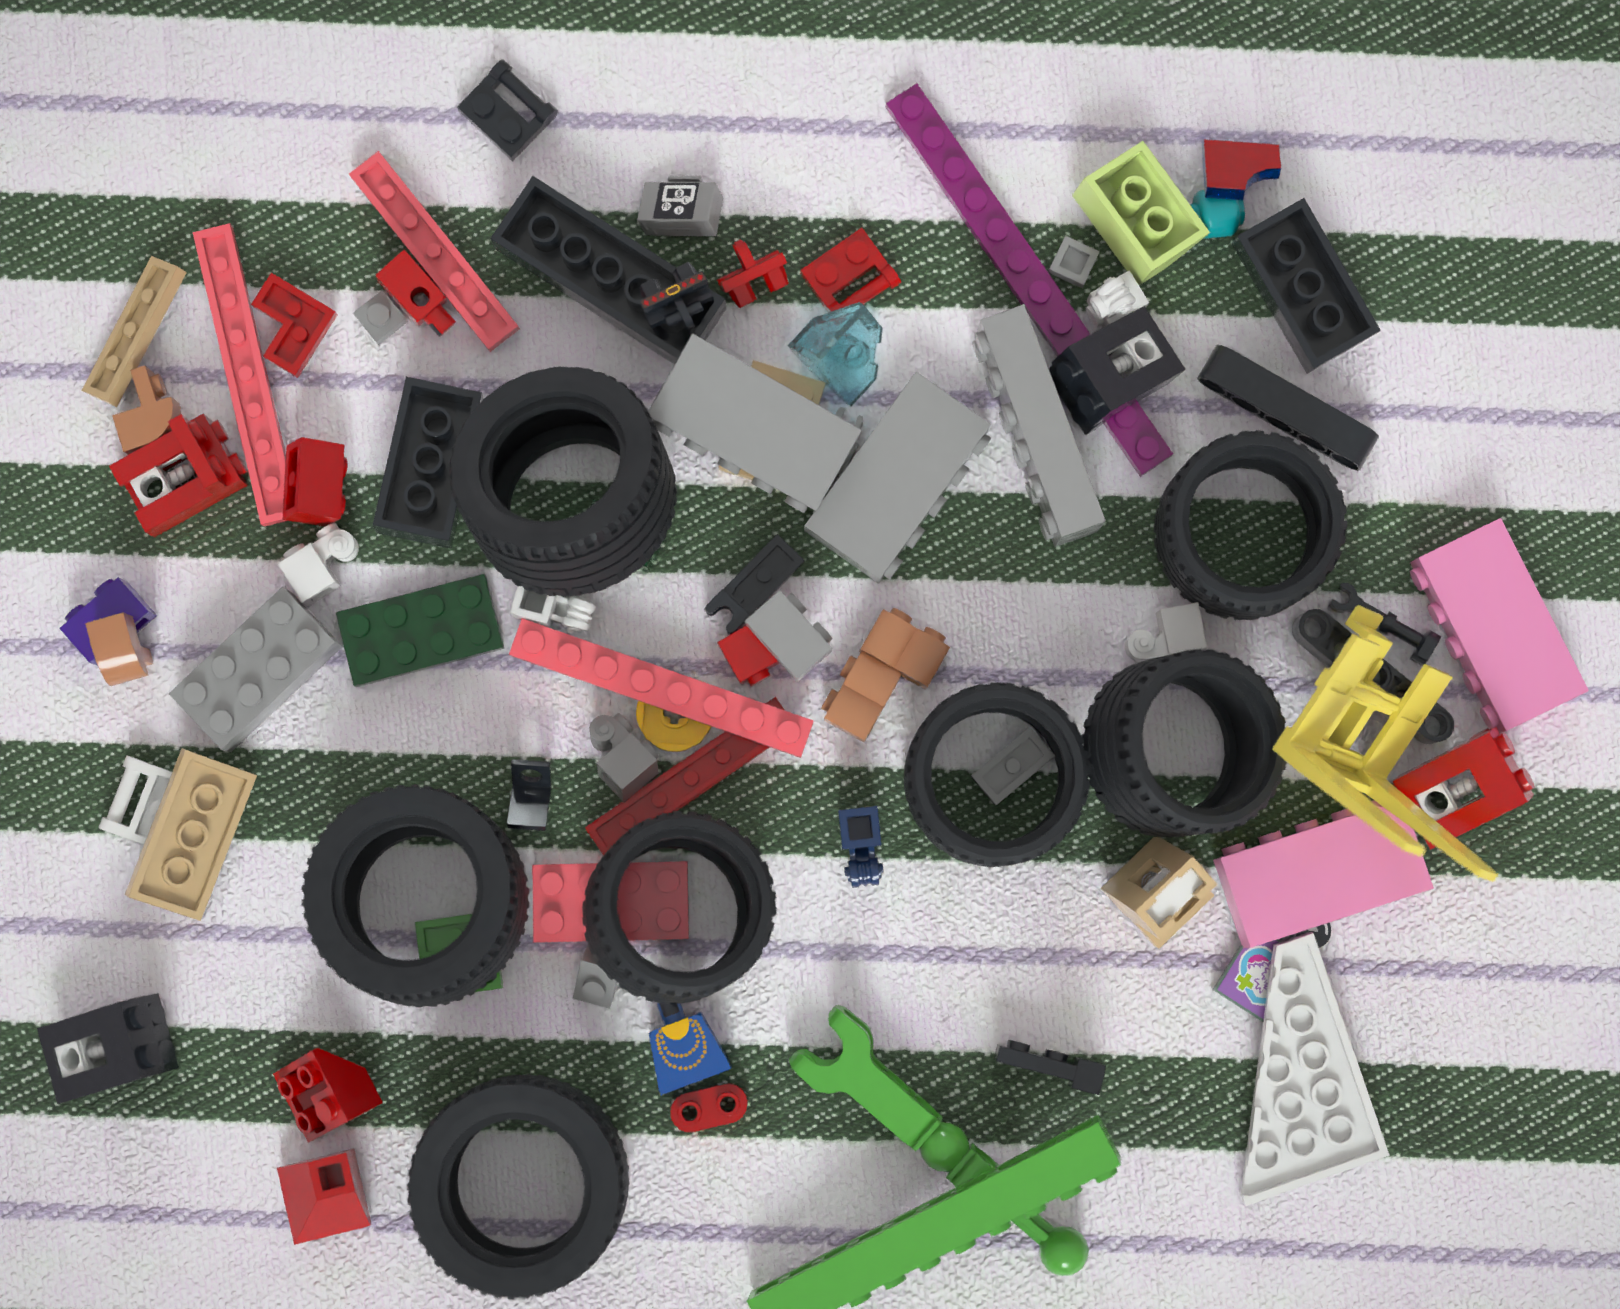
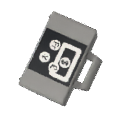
M669 176L668 182H645L637 221L645 235L716 236L723 196L715 182H703L701 176Z

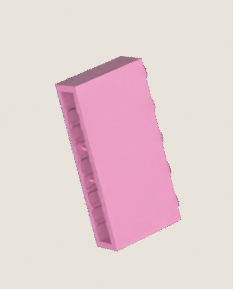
M1501 518L1410 562L1413 568L1410 571L1411 578L1418 590H1424L1430 601V604L1427 606L1429 614L1437 625H1442L1448 637L1445 639L1446 647L1455 660L1459 659L1465 671L1462 674L1464 683L1472 694H1477L1483 706L1480 708V714L1488 728L1491 729L1496 726L1499 733L1508 731L1589 691Z
M1375 800L1372 801L1418 841L1415 831ZM1345 809L1331 814L1333 822L1319 826L1317 819L1295 825L1296 833L1286 837H1282L1281 831L1258 837L1260 845L1246 849L1244 842L1223 848L1224 857L1214 859L1213 861L1241 945L1244 949L1434 889L1423 855L1418 856L1402 850L1350 810Z

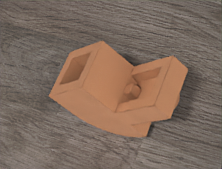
M145 365L130 370L141 406L112 415L123 452L128 455L171 432L172 429L167 421L181 414L180 403L172 397L162 399L163 396L167 395L160 374L155 375Z
M119 613L85 623L95 660L109 686L149 676L146 666L154 664L150 649L140 645L133 616Z

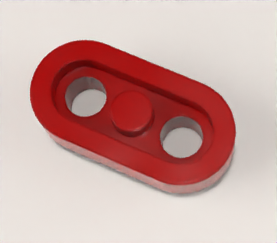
M724 1083L686 1092L678 1096L673 1102L670 1112L671 1119L674 1125L684 1132H696L734 1123L744 1116L748 1106V1099L744 1090L733 1083ZM726 1096L732 1097L736 1103L735 1108L731 1111L722 1109L720 1104L722 1098ZM688 1105L694 1106L697 1109V1117L693 1120L686 1119L683 1116L684 1107Z

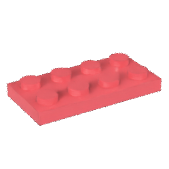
M688 861L631 862L622 876L617 900L620 924L628 940L689 939ZM598 863L532 865L533 943L586 941L584 933L587 931L582 921L583 901L586 898L584 893L589 878Z

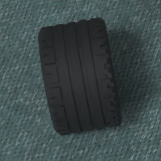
M1259 430L1241 431L1238 435L1234 436L1232 433L1210 442L1208 446L1198 450L1169 482L1159 501L1160 506L1155 514L1154 532L1156 533V538L1154 539L1158 561L1162 562L1164 566L1162 570L1165 576H1167L1174 588L1177 587L1181 591L1180 595L1191 603L1198 602L1199 607L1204 608L1206 613L1219 616L1220 618L1227 619L1233 617L1234 620H1255L1260 617L1272 616L1287 609L1311 594L1326 580V576L1333 571L1341 556L1342 551H1340V547L1345 544L1347 521L1344 520V515L1347 513L1346 505H1344L1342 490L1339 491L1336 485L1338 484L1336 477L1332 475L1326 463L1323 465L1318 460L1320 457L1315 452L1313 453L1302 443L1300 445L1295 443L1293 438L1279 435V433L1271 432L1270 434H1264V431ZM1237 468L1253 469L1272 475L1285 484L1294 494L1304 512L1307 538L1301 562L1287 580L1276 585L1264 587L1241 586L1223 579L1213 572L1201 559L1192 542L1189 514L1195 491L1206 478L1225 470Z
M1193 649L1130 665L1113 675V680L1107 681L1102 686V690L1094 697L1095 702L1088 709L1089 715L1084 722L1083 727L1085 731L1082 737L1085 742L1083 745L1084 749L1088 751L1091 774L1088 776L1091 788H1094L1098 800L1104 803V808L1109 813L1115 815L1116 820L1120 823H1125L1132 830H1140L1141 834L1160 838L1217 833L1242 826L1248 820L1255 818L1259 810L1265 809L1269 799L1274 797L1277 792L1276 788L1283 779L1282 774L1283 770L1286 769L1287 762L1272 749L1285 730L1286 722L1280 710L1281 706L1276 701L1272 689L1265 684V680L1261 675L1255 673V669L1250 665L1246 666L1237 657L1231 658L1230 654L1225 652H1217L1211 649L1203 651L1202 649ZM1170 683L1186 687L1203 699L1217 718L1224 738L1225 756L1220 777L1214 789L1205 800L1195 807L1185 805L1174 799L1157 783L1148 767L1144 754L1143 728L1146 714L1155 697Z
M992 682L986 685L971 686L960 690L959 693L951 695L942 701L926 717L917 730L909 747L904 767L906 800L918 827L922 829L925 836L941 851L943 850L949 856L968 864L971 863L984 867H1001L1027 862L1048 852L1059 844L1079 820L1090 788L1088 775L1091 773L1088 751L1084 749L1083 743L1085 742L1077 729L1078 727L1067 718L1068 714L1052 699L1048 700L1043 697L1044 694L1026 686H1014L1013 683ZM982 713H1002L1017 717L1033 726L1045 738L1055 755L1054 758L1058 769V787L1054 803L1046 817L1032 831L1020 838L1009 841H988L971 836L959 829L944 814L936 800L932 786V761L936 747L943 735L953 725L967 717Z
M681 811L657 815L654 819L648 818L633 826L600 859L589 878L584 893L586 898L583 901L582 921L587 931L584 934L591 954L596 955V958L599 960L596 963L611 980L615 979L619 983L618 986L636 997H646L645 1000L661 1004H669L671 1002L676 1004L689 1003L708 997L731 985L741 978L744 973L748 972L761 957L763 947L768 945L775 923L772 922V919L776 916V891H772L773 877L770 875L766 861L763 862L760 858L761 852L758 848H755L747 836L743 837L739 834V829L734 826L732 827L722 819L714 820L712 815L691 811H688L687 814H681ZM663 848L685 849L705 857L714 863L726 876L736 900L737 926L730 946L723 957L713 966L692 972L672 971L650 962L641 956L629 943L620 924L617 900L622 876L634 859L649 851Z

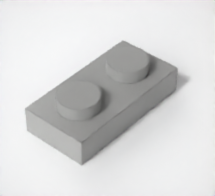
M1030 726L971 775V778L996 806L1055 757V755Z

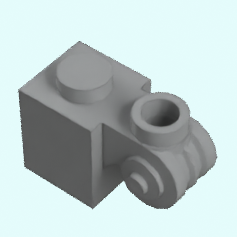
M617 713L614 717L601 715L593 719L589 727L591 743L598 751H609L596 762L598 776L625 802L659 774L657 763L659 756L649 742L646 740L640 742L631 733L633 728L622 714Z

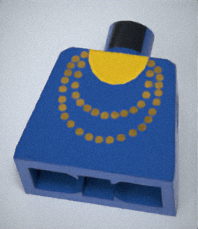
M675 1002L656 1004L664 1026L649 1031V1038L661 1095L732 1068L730 1060L702 1012L686 1017L681 1004H676Z

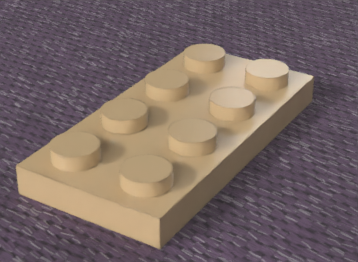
M182 748L125 895L129 898L201 921L257 775Z

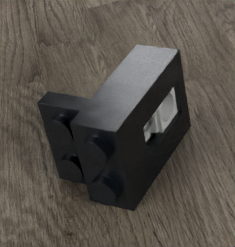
M1145 306L1068 346L1051 362L1052 366L1048 368L1057 393L1085 436L1099 428L1114 414L1165 387L1186 370Z
M159 993L116 1002L37 1028L57 1104L179 1068L175 1047L170 1037Z

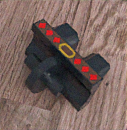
M687 262L675 268L672 274L676 283L665 289L662 288L658 279H651L640 285L642 300L639 301L651 329L667 322L668 326H671L680 321L683 322L687 330L695 327L691 316L703 311V304L714 300L703 271L698 273Z

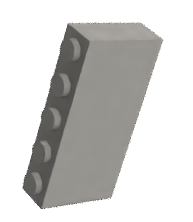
M693 333L690 335L648 410L659 432L668 437L671 436L673 431L687 438L683 444L684 446L704 456L707 450L721 457L717 463L718 465L738 475L740 469L754 476L751 481L753 485L769 494L772 493L774 488L788 495L784 501L785 503L803 513L807 507L817 511L862 431Z
M916 371L822 500L817 511H814L804 525V531L878 584L884 576L890 580L903 562L898 556L907 545L913 549L924 534L925 530L920 526L928 514L935 518L948 500L942 496L950 484L957 487L969 471V468L964 464L972 453L979 457L992 439L987 435L991 424Z

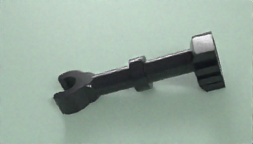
M1341 583L1338 589L1348 595L1349 601L1346 604H1341L1332 599L1329 607L1337 613H1352L1354 608L1360 605L1383 616V620L1378 626V631L1384 635L1390 633L1415 647L1410 656V660L1422 667L1428 662L1441 639L1440 635L1431 630L1424 633V635L1396 620L1398 616L1390 611L1386 614L1364 602L1357 595L1356 589L1351 584Z

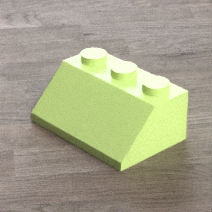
M1141 141L1085 177L1072 194L1127 271L1130 270L1139 286L1170 266L1210 233L1144 141Z

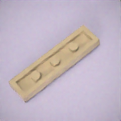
M151 256L83 386V392L110 405L118 406L132 379L130 370L138 368L187 272L178 266Z

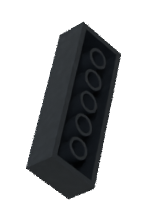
M534 176L531 177L490 238L495 250L673 364H675L690 335L693 333L706 341L727 309L725 298L711 290L714 300L703 304V311L691 316L695 327L687 330L683 322L680 321L671 326H668L667 322L651 329L639 301L642 300L639 287L651 279H658L663 289L675 284L676 281L672 272L677 267Z

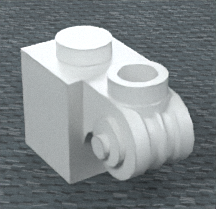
M1129 270L1117 278H1107L1103 281L1104 284L1100 288L1091 292L1086 301L1089 305L1086 307V312L1096 327L1101 325L1104 328L1143 306L1147 307L1149 301Z
M331 523L318 531L316 536L319 540L306 546L301 543L286 551L283 555L285 559L278 563V566L301 602L308 607L341 587L330 569L332 560L337 558L342 562H349L359 552L357 540L349 532L341 530L336 523Z
M517 586L510 614L516 619L521 620L523 618L549 628L552 627L553 622L559 623L567 628V632L575 634V632L582 633V630L589 631V620H592L591 613L594 612L596 606L582 595L576 596V598L569 597L568 599L558 595H541L533 590H525L523 586Z
M1199 603L1160 609L1155 613L1159 629L1157 638H1154L1149 631L1139 629L1130 634L1125 641L1126 654L1137 663L1186 650L1202 649L1203 651L1207 648Z

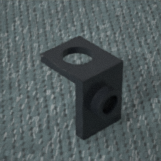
M512 759L511 774L513 785L507 827L511 829L545 831L552 790L550 762ZM535 770L542 775L539 777H528L523 775L521 771Z

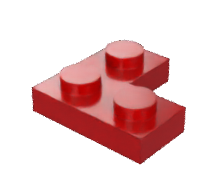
M270 273L251 303L255 309L282 324L263 357L298 378L338 316L337 312L273 273Z

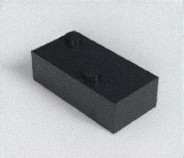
M1305 198L1239 234L1231 243L1306 374L1381 331Z
M406 376L373 521L376 533L452 549L460 512L452 496L453 491L450 488L452 480L449 476L451 468L450 459L453 456L452 450L464 422L483 400L482 392Z

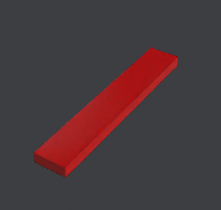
M776 697L765 703L784 710ZM723 732L637 791L627 801L621 802L593 821L585 829L604 855L633 826L648 818L654 819L659 814L679 811L770 747L728 732Z

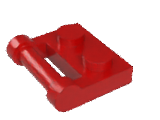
M860 228L800 270L801 276L838 326L849 320V314L888 287L893 289L901 283L896 271L887 263L863 228ZM873 268L879 273L878 277L842 302L838 303L833 297Z

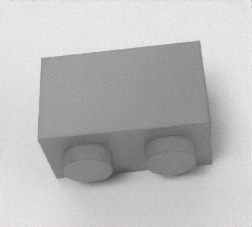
M779 590L746 619L745 624L795 681L798 682L832 652V647L828 643L833 638L819 622H816L813 626L802 615L807 609L793 593L786 597Z

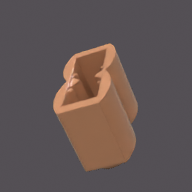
M892 608L890 612L883 609L859 652L863 651L902 673L901 677L926 690L950 648L944 643L946 637L930 627H926L924 631L917 629L910 624L912 618L896 608Z
M861 651L858 658L849 657L840 673V676L845 678L839 692L831 689L821 709L827 712L824 721L864 743L899 682L902 673Z

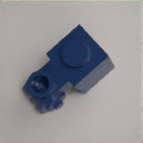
M877 806L838 810L842 850H849L850 860H848V867H844V873L848 878V882H851L852 888H857L860 885L866 887L868 884L872 886L879 885V879L882 878L884 870L883 863L878 862V857L875 858L874 847L881 846Z

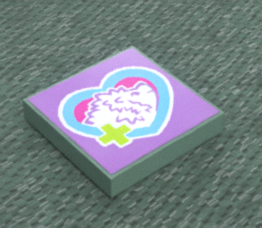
M1276 939L1244 949L1240 945L1214 986L1213 991L1263 1022L1273 944L1282 941Z

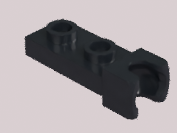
M777 534L705 606L704 611L707 615L714 616L722 609L730 610L733 617L727 624L726 631L728 635H731L745 625V620L765 604L805 563V560Z
M1009 1039L1006 1046L997 1044L994 1055L996 1062L1069 1080L1068 1086L1073 1089L1096 1095L1100 1094L1106 1065L1079 1057H1075L1074 1063L1067 1062L1068 1054L1048 1049L1045 1050L1044 1056L1030 1053L1031 1045Z

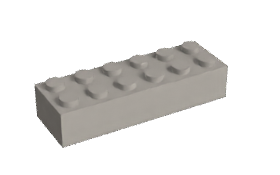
M1023 304L981 319L977 333H975L976 340L972 341L974 352L979 363L985 361L989 376L985 377L992 398L999 397L1002 411L999 412V418L1005 433L1012 432L1015 447H1012L1013 456L1018 468L1022 469L1025 467L1029 482L1025 483V487L1033 505L1039 504L1042 518H1039L1038 521L1045 540L1052 539L1054 547L1098 532L1106 520L1025 305Z

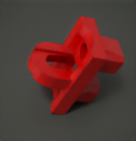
M739 239L732 246L742 267L716 279L721 290L725 293L728 292L736 306L742 308L757 300L749 281L762 276L769 292L776 291L789 284L783 266L787 261L783 252L779 253L778 250L754 260L746 242Z

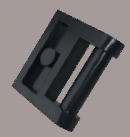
M502 59L492 67L489 74L457 106V109L513 162L554 120L558 110L550 102L545 104L511 72L512 67ZM501 83L535 114L534 119L530 123L494 91Z

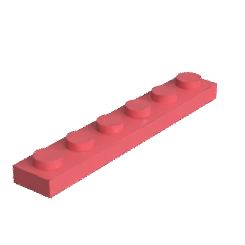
M379 151L349 173L351 179L489 352L520 329Z

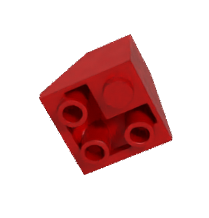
M320 1048L310 1051L273 1073L277 1081L278 1090L286 1099L295 1116L296 1125L304 1134L308 1143L383 1103L366 1068Z
M354 1148L277 1167L294 1245L372 1225Z

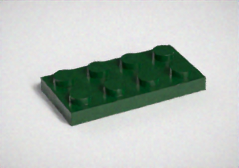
M485 574L335 612L353 685L356 688L505 649Z

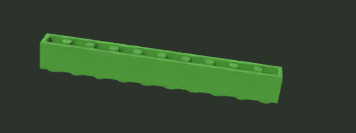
M1098 1114L751 1291L747 1303L750 1309H838L848 1303L851 1307L858 1306L872 1296L871 1291L883 1285L886 1290L891 1289L906 1280L905 1274L917 1268L921 1272L927 1271L942 1261L941 1256L953 1250L955 1254L969 1250L977 1243L975 1241L976 1238L988 1232L990 1236H996L1012 1226L1010 1221L1022 1215L1028 1219L1040 1214L1047 1208L1046 1203L1060 1197L1061 1201L1070 1199L1082 1191L1081 1185L1093 1179L1100 1183L1113 1177L1118 1172L1116 1168L1121 1166V1156Z

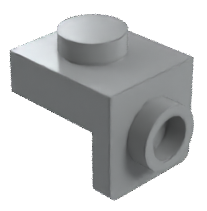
M587 945L581 959L573 999L610 1009L617 981L615 979L611 980L602 968L599 967L596 963L599 960L596 958V955L591 954L590 947Z

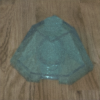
M858 302L814 317L789 343L788 347L811 373L820 381L825 382L830 390L852 407L877 379L878 364L874 360L876 344L881 343L883 328L864 304Z

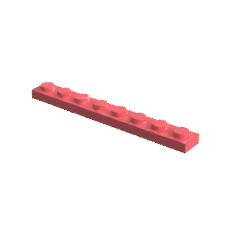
M229 223L193 232L260 523L265 527L285 522L287 520H282L286 452L234 230Z
M523 618L509 652V655L799 758L802 757L814 723L813 720Z

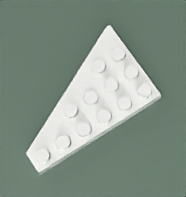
M1312 932L1273 944L1240 1195L1246 1206L1389 1156Z

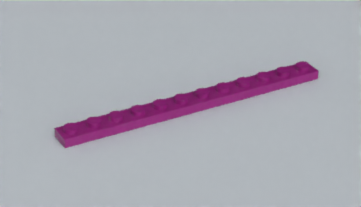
M918 83L887 102L885 108L1020 304L1025 305L1029 317L1056 356L1061 354L1068 346L1091 335ZM1138 402L1114 414L1103 423L1140 477L1173 455V452Z

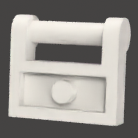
M126 755L123 767L126 769L107 818L102 817L99 829L144 845L172 771ZM140 773L147 775L148 779L130 826L122 823Z

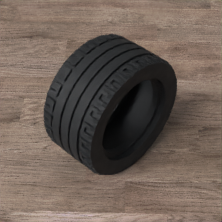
M552 367L526 373L504 383L484 398L468 416L456 438L452 450L453 456L450 459L451 468L449 470V476L452 479L450 488L453 491L452 496L457 504L456 506L489 562L493 564L495 569L504 578L512 580L517 586H523L525 590H533L541 595L569 597L595 593L620 583L649 561L653 553L660 547L662 541L665 540L666 532L672 525L671 521L675 515L674 506L677 504L676 477L656 425L640 398L636 397L633 390L628 389L624 383L617 382L614 377L607 376L605 373L581 367ZM593 444L610 449L620 456L618 471L611 486L594 505L585 511L556 521H534L511 512V499L517 482L525 470L544 454L567 445Z
M417 784L410 787L397 785V788L393 789L387 787L382 792L374 791L370 793V796H362L358 799L359 802L354 805L346 806V810L342 813L339 812L336 815L335 821L333 823L329 822L324 833L319 835L318 839L320 840L316 846H313L311 857L307 859V872L303 874L305 879L304 885H302V892L304 893L302 906L305 910L303 917L307 921V932L313 937L311 942L317 947L320 957L326 960V964L340 978H343L347 983L382 1000L408 1007L447 1005L455 1000H463V996H471L479 988L486 987L490 979L494 980L497 977L496 974L501 969H505L507 966L506 962L509 959L512 960L514 950L521 943L519 939L525 933L524 926L529 917L526 914L527 909L530 908V902L528 901L529 888L526 885L528 878L524 872V864L519 858L520 855L514 848L511 840L491 818L468 800L459 797L453 792L449 793L445 789H435L427 785L424 787H420ZM424 836L439 837L459 844L471 861L477 885L475 907L467 926L456 940L436 954L413 960L386 957L368 938L361 920L360 894L368 871L385 851L408 839Z
M525 1074L503 1076L479 1084L445 1106L430 1122L427 1129L424 1130L420 1141L415 1147L416 1151L412 1155V1164L408 1171L409 1182L407 1183L409 1195L407 1204L411 1208L409 1216L414 1223V1232H418L420 1237L418 1241L424 1245L427 1256H432L435 1260L434 1264L437 1267L440 1266L445 1271L444 1274L449 1277L451 1275L456 1279V1283L467 1286L471 1291H481V1295H493L494 1298L498 1299L504 1296L508 1297V1300L515 1298L529 1299L530 1296L539 1297L548 1292H555L558 1288H564L588 1271L604 1253L617 1232L625 1212L630 1185L628 1157L624 1151L623 1141L620 1139L619 1131L612 1124L609 1115L602 1111L603 1108L597 1105L590 1096L582 1093V1090L570 1086L571 1084L567 1082L563 1083L556 1078H548L542 1075ZM505 1120L533 1121L555 1131L572 1148L582 1169L584 1197L575 1224L565 1234L544 1245L517 1248L500 1244L485 1236L468 1218L459 1196V1166L471 1140L486 1126Z

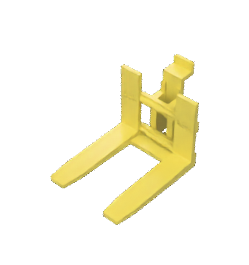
M1357 605L1345 624L1358 635L1352 633L1330 669L1324 668L1314 683L1317 686L1316 691L1292 728L1289 726L1285 728L1272 749L1294 769L1402 850L1422 856L1426 849L1361 792L1367 794L1476 876L1494 882L1498 874L1387 781V776L1453 677L1446 672L1424 664L1402 699L1386 692L1373 679L1384 663L1382 660L1393 643L1376 630L1382 622L1383 616ZM1375 710L1389 715V719L1365 755L1350 749Z

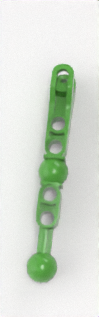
M835 1005L828 1015L829 1026L842 1040V1054L834 1059H822L808 1049H800L795 1051L789 1058L791 1068L811 1088L821 1093L844 1092L850 1095L914 1151L920 1149L922 1159L929 1167L936 1171L947 1172L946 1178L955 1187L999 1165L974 1143H971L969 1146L967 1136L961 1128L952 1123L942 1122L943 1116L875 1056L871 1028L846 1007ZM1039 1214L1028 1219L1022 1215L1012 1220L1014 1224L1039 1245L1041 1262L1048 1271L1058 1276H1070L1076 1274L1086 1264L1089 1248L1086 1239L1079 1231L1068 1226L1054 1228Z

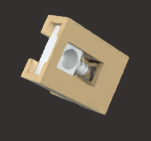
M1153 837L1100 889L1137 926L1155 947L1160 949L1215 896L1211 890L1218 884L1193 856L1160 837Z

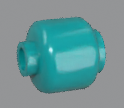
M1229 188L1200 190L1194 195L1192 204H1190L1210 231L1203 239L1232 236L1237 232L1239 226L1243 225L1245 220L1243 199L1241 196H1236L1235 192Z

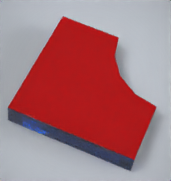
M1207 139L1203 141L1202 160L1205 198L1243 200L1245 191L1252 184L1262 180L1279 179L1281 160L1278 144Z

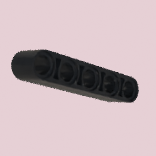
M1223 345L1215 346L1197 377V380L1206 388L1352 470H1361L1379 438L1378 434L1366 425Z
M1321 609L1306 611L1297 617L1292 625V634L1297 643L1329 669L1336 660L1334 654L1336 643L1346 644L1352 635L1348 629ZM1307 618L1314 619L1320 624L1321 633L1318 638L1310 637L1305 632L1304 622ZM1383 659L1384 663L1378 671L1381 677L1379 686L1393 695H1396L1398 691L1406 693L1412 682ZM1436 702L1428 716H1433L1439 721L1440 732L1437 736L1430 735L1425 729V719L1414 735V738L1423 744H1434L1444 741L1454 731L1452 715Z

